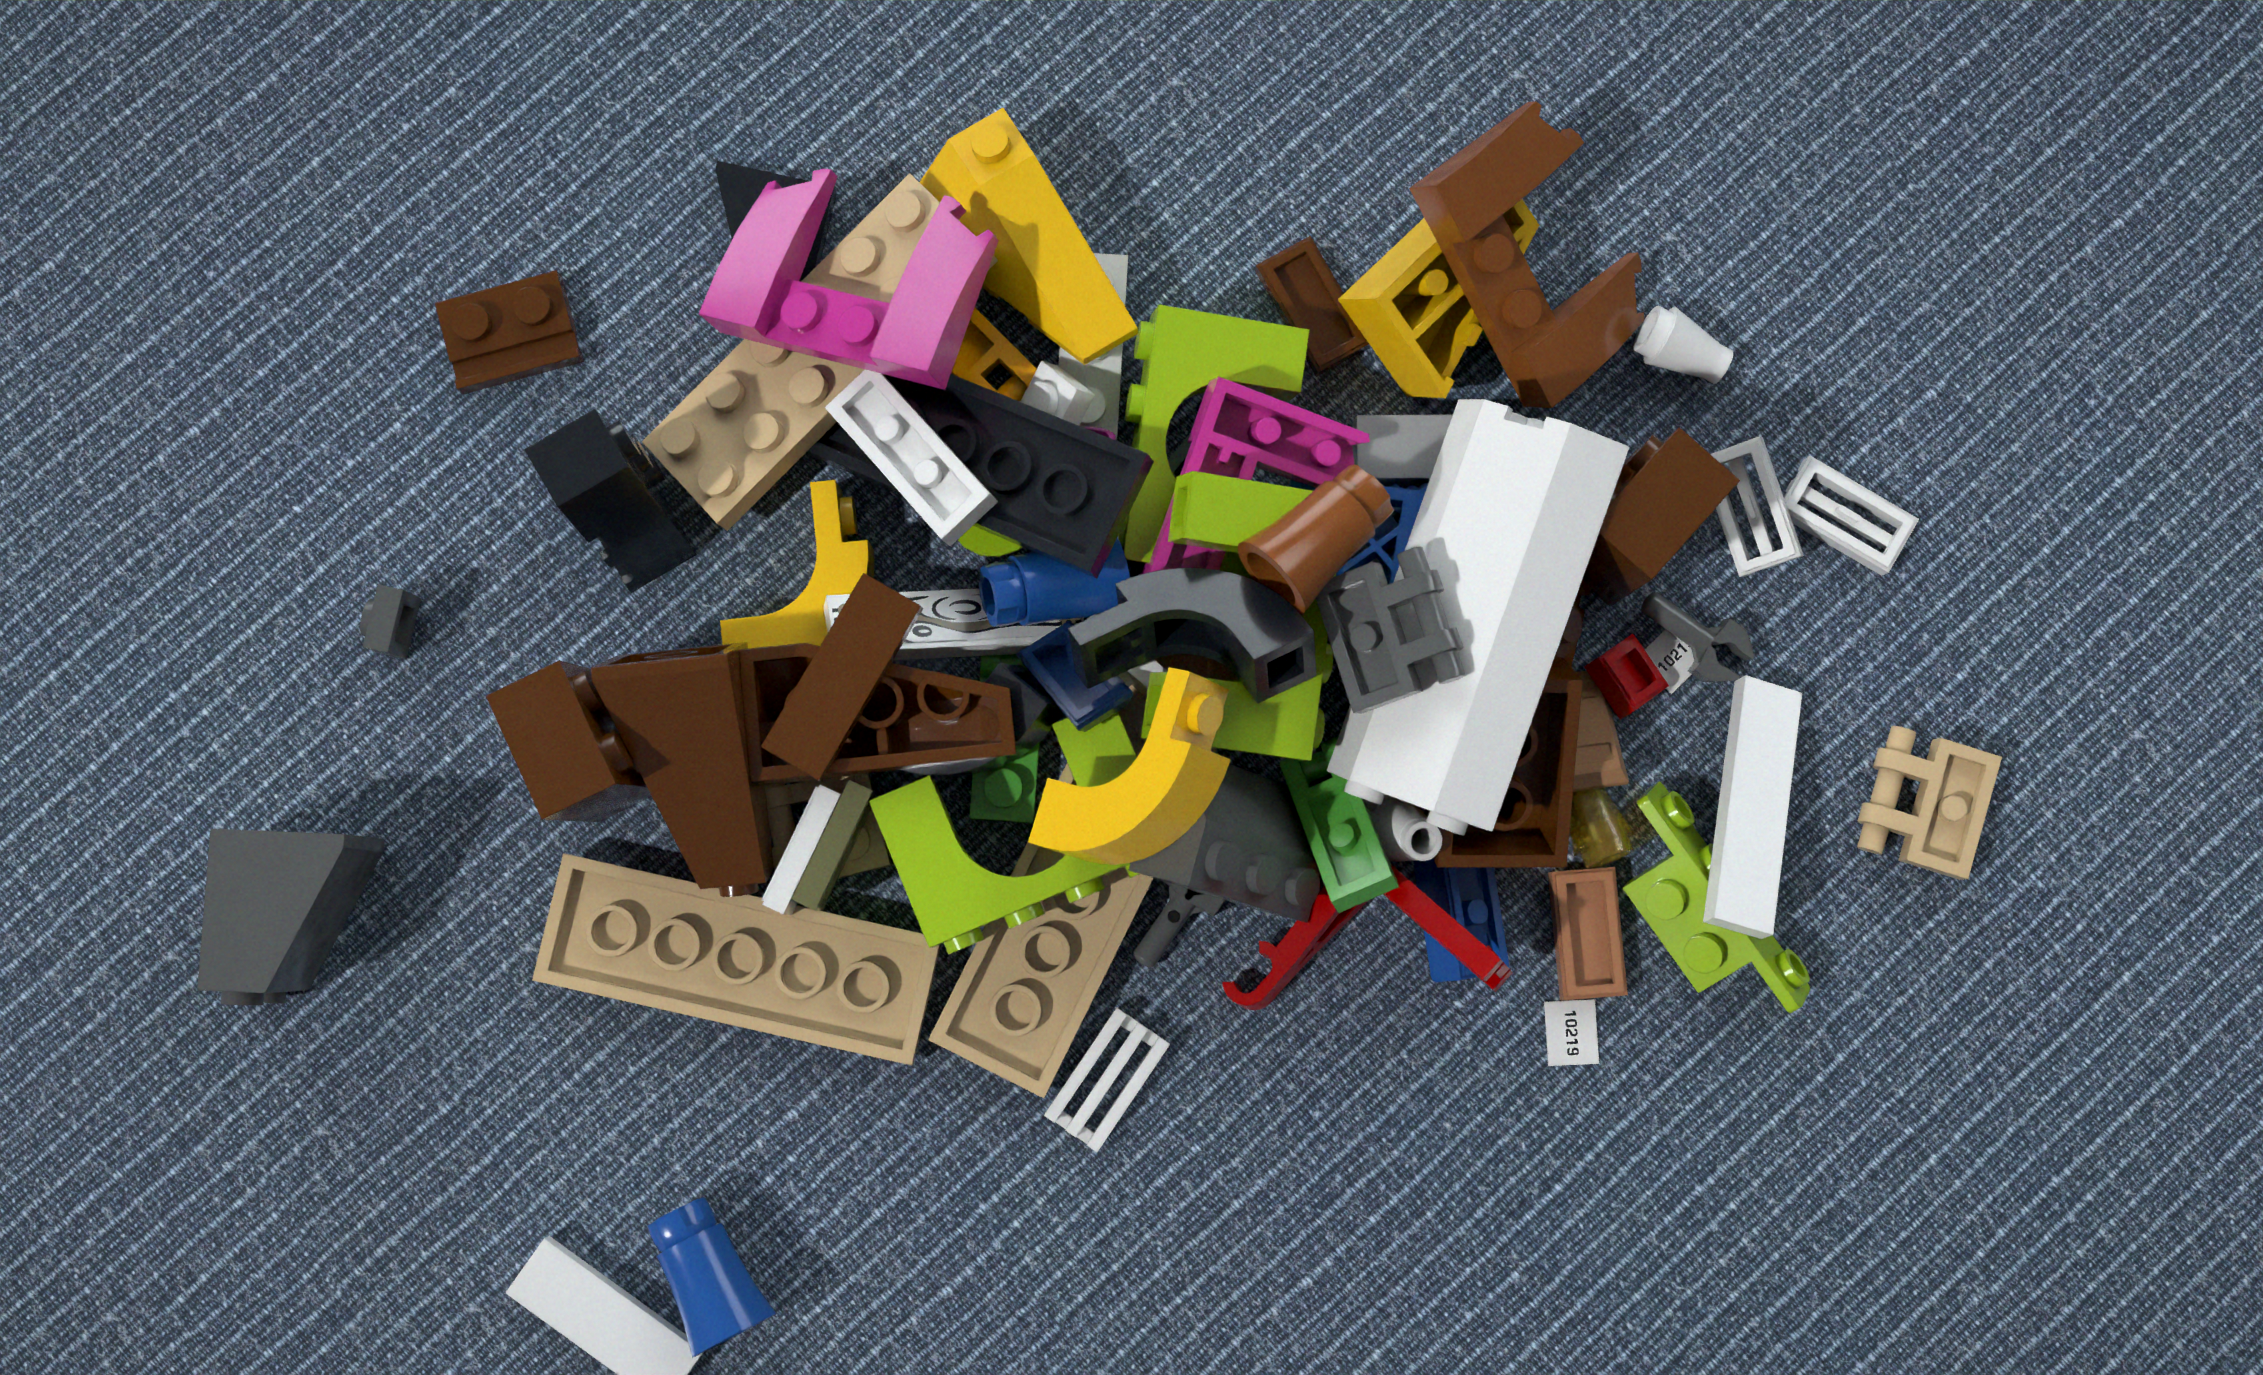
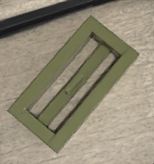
M848 780L791 900L815 911H823L872 809L869 801L877 798L878 793Z

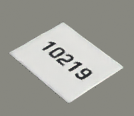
M1666 629L1645 649L1669 686L1666 689L1671 694L1692 675L1688 672L1694 662L1691 647Z
M1595 999L1544 1002L1548 1066L1599 1064Z

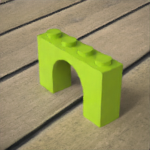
M1165 305L1157 306L1151 314L1149 322H1139V332L1136 335L1134 359L1144 360L1141 384L1131 383L1129 388L1125 421L1135 423L1132 447L1148 453L1154 463L1117 537L1122 545L1128 566L1143 568L1145 563L1150 562L1175 491L1176 478L1170 469L1167 459L1166 435L1170 420L1178 406L1195 395L1205 393L1209 381L1217 377L1289 402L1301 393L1309 329ZM1226 551L1220 571L1252 579L1245 569L1239 554Z
M1191 471L1176 477L1168 542L1238 554L1239 543L1271 525L1313 491ZM1316 599L1307 611L1301 615L1314 631L1315 677L1261 703H1257L1240 680L1231 682L1205 678L1229 689L1223 708V720L1216 731L1212 748L1311 761L1313 748L1319 747L1325 726L1324 712L1318 709L1321 684L1328 681L1333 666V650L1331 644H1327L1328 635ZM1150 672L1141 738L1147 739L1167 672Z
M1118 712L1087 732L1078 731L1068 718L1052 724L1056 738L1077 786L1094 787L1106 784L1125 772L1137 758ZM930 775L869 801L928 947L933 948L944 943L948 955L985 940L980 928L1002 918H1005L1009 929L1044 915L1045 911L1041 902L1065 892L1069 903H1073L1106 889L1101 877L1123 867L1126 868L1130 878L1139 875L1128 870L1130 863L1117 865L1098 864L1064 855L1062 859L1050 868L1029 876L1010 877L992 873L976 863L962 846L935 779Z

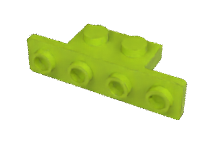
M1660 781L1646 790L1637 800V804L1672 854L1630 879L1624 885L1623 890L1698 993L1752 962L1786 1011L1791 1014L1803 1006L1810 992L1808 984L1810 978L1805 965L1792 950H1783L1773 935L1759 939L1703 922L1713 844L1707 845L1692 825L1695 819L1687 802L1677 792L1671 791L1669 793Z

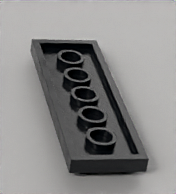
M884 374L998 501L973 526L1096 579L1098 578L1154 463L1148 453L953 374H950L945 390ZM838 422L805 453L902 495Z

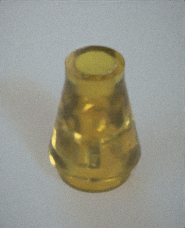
M1605 788L1573 792L1570 821L1574 856L1582 857L1586 869L1611 863L1634 852L1630 837L1635 832Z

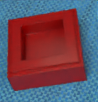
M1631 634L1584 666L1620 720L1640 708L1669 686L1634 634Z

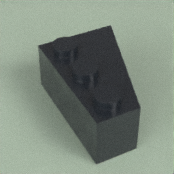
M593 409L524 449L557 507L588 543L599 538L604 547V550L599 552L603 561L610 569L615 566L624 585L631 593L697 555L656 486L665 480L661 469L646 446L642 447L635 435H630L620 420L610 424L596 409Z

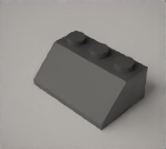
M1231 764L1227 768L1225 777L1216 795L1197 822L1173 844L1152 856L1131 862L1128 869L1138 874L1238 905L1308 923L1313 902L1319 893L1321 875L1288 786Z

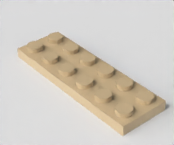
M909 173L801 282L890 303L911 255L940 202ZM994 255L989 269L998 261ZM744 339L642 442L709 516L728 531L837 422L825 407L865 369Z
M563 854L532 981L913 1065L941 945L929 948L923 933L830 912L815 911L796 905L792 915H784L762 905L764 902L762 897L749 894L722 897L720 896L719 888L700 889L695 882Z

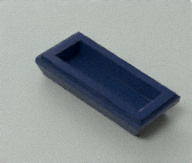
M1069 620L1019 651L1016 655L1078 731L1087 732L1126 707L1133 697V692L1118 675L1090 689L1085 687L1075 672L1068 628L1074 626V624Z

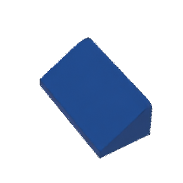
M1433 858L1426 861L1414 860L1417 887L1486 947L1489 945L1510 969L1494 867H1437ZM1424 930L1430 975L1434 982L1477 978L1472 971Z

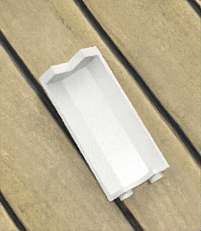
M1458 399L1405 550L1415 547H1423L1430 570H1438L1444 591L1439 593V597L1449 627L1457 628L1464 647L1458 651L1466 676L1453 682L1439 684L1432 660L1415 665L1423 692L1362 714L1353 713L1350 705L1327 768L1328 772L1347 779L1344 792L1380 805L1384 795L1387 794L1430 810L1426 820L1427 823L1463 836L1468 824L1491 832L1493 831L1629 450L1627 445L1572 423L1547 416L1545 421L1527 418L1512 412L1513 409L1509 406L1485 399ZM1400 565L1394 582L1404 579ZM1413 603L1396 608L1407 643L1424 637Z

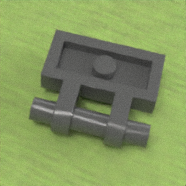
M1423 547L1411 548L1397 555L1404 576L1402 580L1388 585L1382 565L1371 562L1333 577L1316 597L1353 713L1362 714L1423 692L1415 665L1432 660L1439 684L1453 682L1466 676L1458 651L1464 647L1457 628L1449 627L1439 597V593L1443 592L1444 588L1438 570H1430ZM1413 603L1424 637L1407 643L1396 608Z

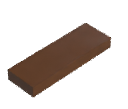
M863 573L761 747L813 778L823 781L924 608Z

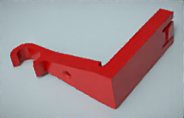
M1391 865L1399 887L1383 895L1496 992L1513 972L1489 945L1486 947ZM1324 886L1313 902L1308 923L1297 920L1277 947L1269 942L1259 941V953L1265 958L1271 959L1272 969L1257 988L1250 993H1243L1241 986L1236 982H1222L1226 995L1244 1009L1260 1010L1265 1008L1276 998L1300 969L1368 901L1338 913L1331 903Z

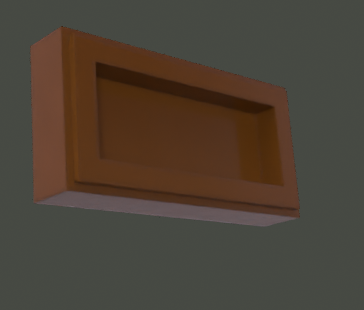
M1311 236L1256 265L1255 272L1286 326L1309 329L1305 359L1316 377L1370 348V344L1338 301L1344 293Z

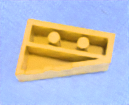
M1521 199L1503 216L1524 255L1540 225L1523 199ZM1425 218L1412 228L1338 299L1406 396L1446 399L1455 382L1450 377L1467 346L1475 345L1483 331Z

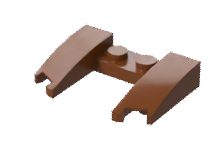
M1533 101L1525 103L1409 189L1524 407L1553 408L1608 361L1645 320L1644 312H1637L1634 273L1642 272V266L1638 252L1627 253L1562 304L1551 310L1503 214L1552 174L1584 144V141L1573 129H1562L1559 133L1539 117L1542 105Z

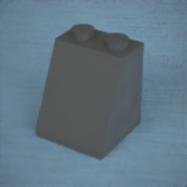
M210 828L197 990L222 991L221 1004L252 1006L263 1005V1003H286L287 992L310 990L384 852L385 839L347 834Z

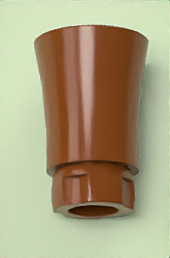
M1349 465L1332 481H1324L1303 501L1271 525L1239 543V557L1254 581L1278 593L1300 615H1303L1325 585L1356 552L1374 537L1375 529L1392 514L1394 509L1390 503V495L1373 475L1365 472L1358 465Z

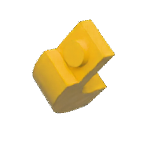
M836 480L810 482L817 555L815 568L806 588L792 603L776 612L761 616L720 620L722 644L747 642L748 649L797 643L820 646L827 635L823 607L826 595L851 594L863 573L872 578L874 577V549L869 541L848 542L847 535L858 533L855 502L853 496L843 497V491Z
M1169 667L1148 737L1132 765L1114 780L1094 787H1082L1047 778L1028 843L1088 862L1110 865L1142 860L1173 844L1197 822L1208 808L1229 766L1231 759L1211 751L1216 731L1223 720V708L1229 689L1192 672Z

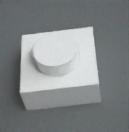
M1041 361L1020 402L1080 425L1095 394L1060 366Z

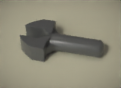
M1652 592L1644 599L1641 605L1642 613L1691 647L1694 662L1688 672L1700 681L1718 683L1740 679L1739 675L1729 668L1722 666L1717 661L1716 651L1712 646L1725 645L1743 661L1754 659L1752 644L1746 629L1731 618L1722 620L1718 627L1707 628L1658 592Z
M1164 882L1169 886L1170 901L1134 950L1135 959L1146 967H1154L1191 914L1205 911L1214 917L1225 900L1206 894L1194 895L1190 900L1185 899L1187 888Z

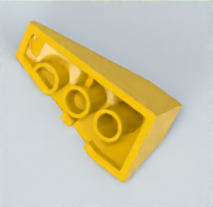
M1005 109L997 110L949 138L919 183L939 202H941L944 195L956 199L966 210L959 221L975 236L989 229L999 240L994 252V256L998 261L987 271L982 288L994 297L998 298L1000 296L1025 315L1032 326L1083 365L1088 364L1137 335L1139 332L1138 327L1033 151Z

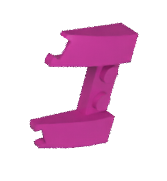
M820 169L813 171L812 181L784 188L776 181L768 182L737 229L717 268L699 315L723 334L945 390L999 241L989 229L975 236L959 221L960 217L966 212L963 206L953 197L944 195L913 251L890 303L799 281L837 181V175L831 169Z
M1217 377L1209 381L1188 439V443H1191L1180 475L1197 471L1251 480L1255 467L1317 488L1324 481H1332L1349 465H1354L1352 445L1369 443V434L1235 382ZM1173 493L1150 562L1144 564L1141 574L1176 568L1220 570L1226 551L1168 542L1174 499Z

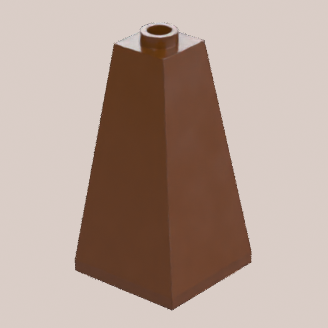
M747 642L617 655L591 667L592 681L699 888L719 887L720 896L722 897L743 896L758 892V883H766L775 869L772 857L765 785L750 782L739 650L748 649Z

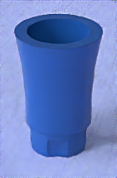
M1117 538L1097 579L1036 552H1029L1010 556L1007 561L994 562L980 568L979 592L982 607L990 625L993 627H1003L1020 623L1022 626L1054 620L1090 617L1118 605L1115 584L1130 578L1122 545Z
M705 1197L679 1207L648 1225L650 1236L659 1252H661L656 1257L670 1285L681 1315L692 1358L777 1314L754 1283L736 1252L723 1223L717 1224L714 1212Z

